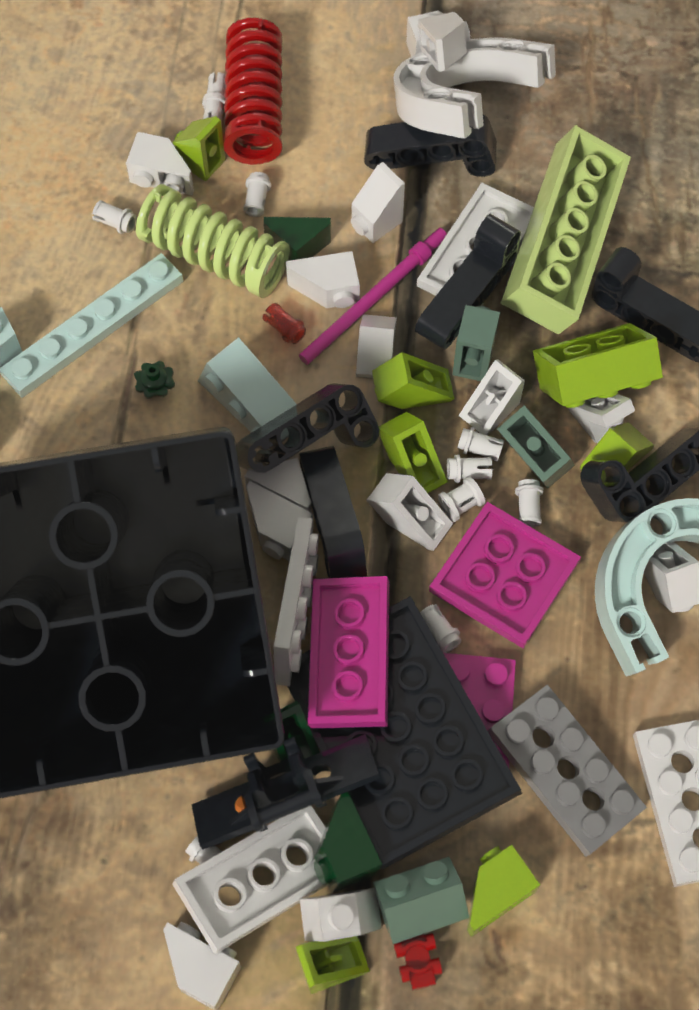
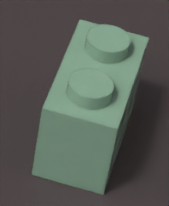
M465 305L456 342L453 376L482 381L490 367L500 312L492 311L485 306L473 307Z
M525 405L497 428L503 438L547 488L575 466L568 454Z
M450 857L373 882L381 915L393 944L469 918L463 885Z

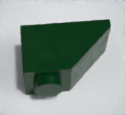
M348 792L341 794L335 803L314 857L316 860L314 862L315 873L323 885L327 884L331 894L373 877L382 866V862Z

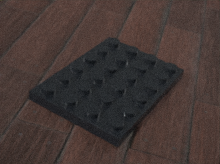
M411 596L389 607L388 726L310 728L321 752L366 734L381 778L348 793L382 862L381 870L522 794L521 788ZM310 650L302 654L299 673L292 672L290 686H287L294 700L299 702L307 723Z

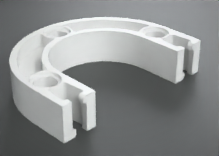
M512 38L470 39L466 41L467 53L448 69L438 72L421 51L400 64L394 73L397 113L404 122L415 128L465 139L472 132L469 126H473L475 129L484 126L481 93L449 87L474 81H502L539 88L545 83V77L552 79L556 76L554 45Z

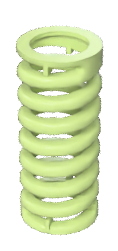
M164 184L156 186L148 194L142 204L136 222V235L138 239L147 243L154 242L157 248L163 251L169 250L172 255L178 258L184 257L192 265L199 264L203 270L215 272L217 277L223 280L230 279L238 287L246 286L250 293L261 298H266L276 288L285 271L286 261L289 259L290 247L287 242L279 241L274 245L273 236L268 233L258 238L257 228L248 226L243 230V224L240 220L235 218L228 222L227 215L221 211L212 215V209L207 204H202L197 208V202L194 198L186 197L182 200L179 191ZM158 202L159 205L153 218L152 228L150 229L148 228V216L154 203ZM214 253V258L210 261V256ZM277 255L272 268L266 275L270 263L272 262L273 258ZM230 259L229 266L225 267V264ZM246 265L245 273L241 275V270Z

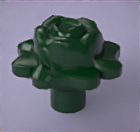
M162 361L154 364L143 363L141 366L142 371L138 370L134 373L137 381L136 391L138 393L144 392V396L147 399L155 396L165 397L168 394L167 389L175 387V382L172 378L173 368L165 367Z

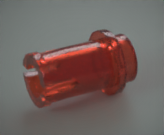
M278 303L271 304L265 310L271 316L263 314L262 319L282 334L283 341L296 344L304 337L306 328L301 319H294Z

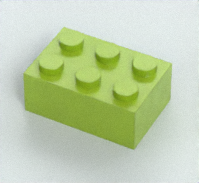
M631 323L533 350L540 390L567 408L582 406L585 404V400L594 397L610 398L616 396L619 390L629 387L633 389L645 388L651 385V381L663 378L657 337Z

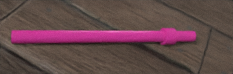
M439 227L424 242H417L409 250V255L299 354L301 361L306 365L310 364L417 265H423L432 257V251L446 237V231Z

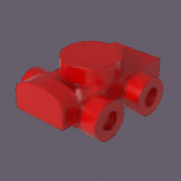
M433 933L422 934L393 944L396 958L405 957L406 965L399 966L402 983L410 981L412 990L436 985L435 975L442 974L439 957L430 959L429 951L436 949Z

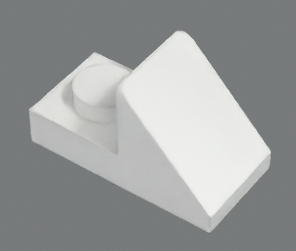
M619 394L610 398L594 397L585 400V404L582 406L567 408L597 444L609 428L623 424L624 417L635 411L631 398Z

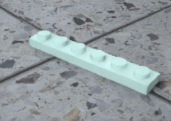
M162 253L0 367L1 376L23 398L184 282L183 275Z

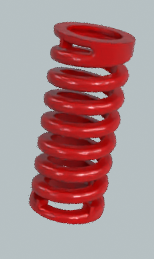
M245 18L233 23L226 32L224 151L235 161L257 165L276 159L282 151V140L280 138L282 135V33L274 23L266 19ZM250 41H263L268 43L269 45L264 43H248L245 45L243 44ZM271 145L269 148L262 149V150H252V149H250V146H252V147H262V146Z

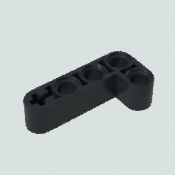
M484 114V126L479 129L469 126L472 132L465 139L421 130L406 122L371 127L366 133L364 163L367 167L375 170L381 162L385 163L390 169L463 160L469 174L477 177H486L493 174L496 170L497 140L490 121Z
M492 214L487 215L477 230L474 249L423 311L416 323L415 332L439 347L447 349L459 334L465 305L473 307L482 306L512 267L518 254L521 231Z
M625 247L616 248L596 276L592 291L593 300L598 306L609 313L654 335L659 342L688 359L699 362V311L640 278L638 275L641 269V260L637 254Z
M332 383L242 438L236 444L239 466L243 469L265 473L332 430L341 443L367 448L377 441L379 426L363 392L357 386ZM343 392L345 395V403L342 407H340L339 397ZM315 410L317 413V421L312 426L310 422V415ZM359 423L360 433L359 436L356 438L354 435V429L356 425ZM287 428L289 437L287 442L282 444L281 433Z
M688 427L680 430L629 473L616 460H593L586 463L580 473L581 482L600 514L609 521L629 522L646 510L658 505L698 472L699 427ZM673 458H674V461H675L674 469H673V467H672V460H673ZM603 470L606 473V479L604 483L601 480V474ZM647 479H649L650 487L648 491L646 488ZM623 499L624 509H623V511L621 512V510H620V503H621V500Z
M329 446L299 453L301 471L323 546L328 578L367 577L362 534L335 447Z

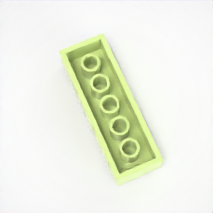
M576 125L556 143L501 301L502 305L556 334H560L579 320L631 159L630 156Z

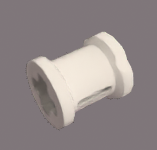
M466 477L463 480V484L452 491L438 494V500L443 511L453 522L458 521L460 515L476 505L481 507L486 503L483 492L471 477Z

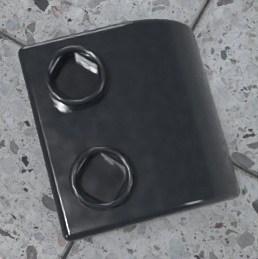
M215 427L1 462L0 799L279 748L285 740L236 442L231 430L226 427ZM274 712V719L265 723L262 718Z

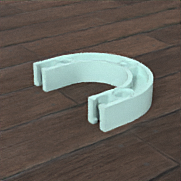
M698 498L675 499L646 510L625 524L614 535L602 554L595 579L596 610L604 634L625 676L637 674L646 669L643 663L639 664L631 644V641L634 639L639 640L649 658L646 660L649 665L657 664L669 658L644 606L642 578L649 559L663 544L675 541H688L699 544ZM652 518L657 519L662 524V534H657L652 530L650 525ZM622 615L627 616L632 621L633 628L630 634L624 632L620 627Z

